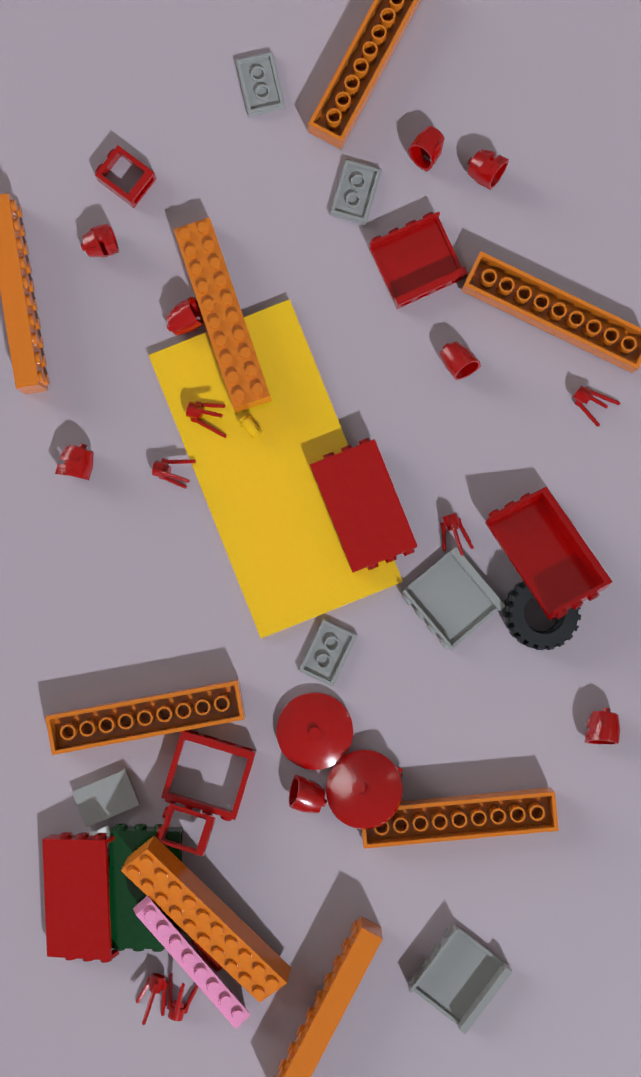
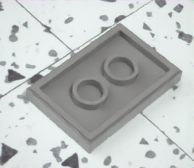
M273 52L236 60L248 116L252 117L285 109Z
M345 159L330 215L366 225L382 169Z
M322 619L298 671L333 687L357 634Z
M127 769L72 791L86 827L140 805Z

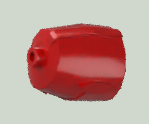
M427 126L416 136L408 149V153L412 161L419 168L427 172L433 167L441 155L445 141L444 135L435 127ZM425 155L426 157L430 158L431 161L424 159L422 156Z
M482 149L473 158L470 157L467 164L469 167L467 173L478 184L491 190L503 176L509 159L501 155L496 157L495 152Z
M110 224L93 227L82 236L83 243H81V248L83 251H86L89 257L103 258L119 253L115 233Z
M189 297L175 305L166 316L168 322L166 325L167 329L178 336L194 331L204 325L198 302L194 297Z
M458 341L445 344L440 352V357L446 369L455 380L463 379L481 367L480 361L473 352Z
M82 443L79 446H66L59 458L64 460V464L57 465L55 474L89 480L93 469L94 452L86 449L87 445Z
M603 708V711H593L587 721L586 728H590V730L585 733L584 743L619 744V715L610 712V708Z
M295 774L289 792V807L304 813H319L322 806L325 807L327 802L325 799V789L315 781L307 780L305 777Z

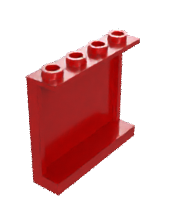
M439 211L436 213L429 212L419 221H409L405 224V227L401 229L398 227L388 232V235L383 237L381 235L376 236L369 243V251L396 309L465 279L468 274L466 268H462L439 219Z

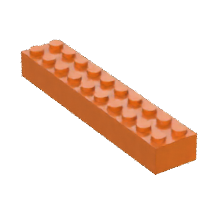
M374 0L308 123V133L342 150L422 0Z
M9 193L0 194V293L15 387L24 394L48 391L47 385H50L48 374H45L44 367L47 366L45 355H42L41 348H44V343L38 329H41L39 318H36L35 311L38 310L36 299H33L32 292H35V287L29 273H32L30 262H27L26 255L29 254L27 243H24L23 236H26V231L20 217H23V212L16 200Z
M210 217L173 229L235 413L272 401Z
M480 251L464 283L462 292L630 373L639 369L641 365L640 327Z
M235 679L52 713L45 716L51 753L56 755L244 720L246 714L240 681Z
M551 787L401 801L396 813L386 823L373 829L362 830L363 847L366 849L559 831L555 791Z
M155 836L128 856L121 871L259 1003L287 984L291 967Z
M362 916L359 917L358 921L355 920L350 929L352 933L349 938L346 937L341 946L343 950L340 956L336 955L332 963L334 967L331 973L327 972L323 980L325 985L322 990L319 989L314 998L316 1002L313 1008L311 1006L308 1008L305 1015L307 1019L304 1025L300 1024L296 1032L297 1038L295 1042L291 1041L287 1049L289 1054L286 1059L281 1060L277 1077L312 1076L383 940L381 926Z

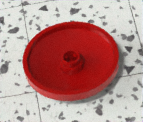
M321 692L304 693L292 699L282 710L277 722V740L281 751L292 763L304 769L321 770L335 765L346 755L353 739V724L345 706L333 696Z
M357 750L345 755L332 768L326 784L327 802L332 813L342 823L362 830L379 827L391 819L396 813L403 795L402 778L395 764L383 754L372 750Z

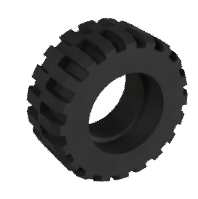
M524 581L518 582L515 588L510 590L508 593L509 597L504 602L505 611H503V617L506 619L504 623L506 628L510 630L509 633L519 643L536 650H552L557 646H563L566 640L570 641L573 637L572 633L577 631L579 627L577 621L581 620L578 609L573 610L571 608L567 610L568 613L565 616L557 619L554 626L550 629L537 631L531 628L525 620L524 611L527 602L534 596Z

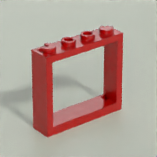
M193 730L181 731L161 798L165 799V802L169 804H176V802L183 804L184 808L190 810L200 809L206 815H219L225 821L236 820L257 750ZM185 740L248 759L232 811L170 792Z

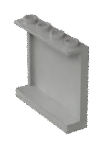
M453 547L402 590L404 594L402 598L408 605L411 603L414 605L416 615L421 620L425 619L429 623L427 628L433 635L437 633L440 636L439 642L446 650L450 648L452 651L455 649L454 647L492 615L505 607V604L469 561L460 555L457 547Z
M454 923L452 927L449 926L444 931L442 940L434 944L430 956L422 960L418 972L410 976L408 988L409 992L412 993L414 991L457 1024L459 1030L466 1034L511 975L512 970L506 962Z

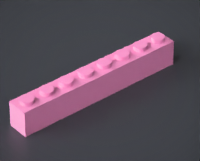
M146 896L133 908L136 916L232 1026L237 1029L250 1016L246 1007L164 912Z

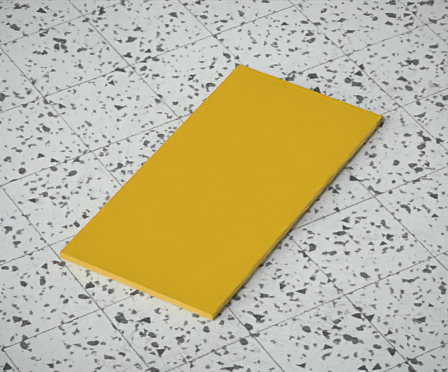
M290 299L244 317L272 400L270 402L235 413L208 332L148 355L190 460H196V463H191L260 638L403 582L395 560L386 563L384 560L378 563L379 567L369 571L366 567L352 573L310 468V464L324 459L323 456L325 454L342 452L341 448L348 446V443ZM196 401L202 403L225 404V408L205 407V410L222 414V418L204 414L203 418L199 419L226 434L227 437L224 438L200 424L192 422L191 418L186 416L189 402L196 403ZM246 414L252 416L251 419L262 430L254 439L243 426L240 427L238 422Z

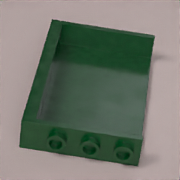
M119 823L110 830V836H114V840L110 842L109 864L111 946L113 950L133 949V951L139 952L144 949H152L154 952H161L165 949L133 910L147 895L121 871L128 856L150 838L156 837L158 827L163 826V824H156L154 827H147V824H136L134 827L128 826L125 823ZM169 827L166 839L182 844L183 827ZM165 845L182 862V850ZM164 912V914L181 932V928Z

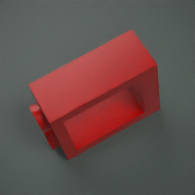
M119 145L109 151L106 161L100 164L95 171V177L98 182L133 208L136 207L157 179L151 169ZM121 156L144 173L128 194L105 177Z
M170 803L169 807L166 806L162 818H165L163 826L158 827L156 837L165 845L203 857L216 818ZM175 810L206 820L197 849L166 839Z

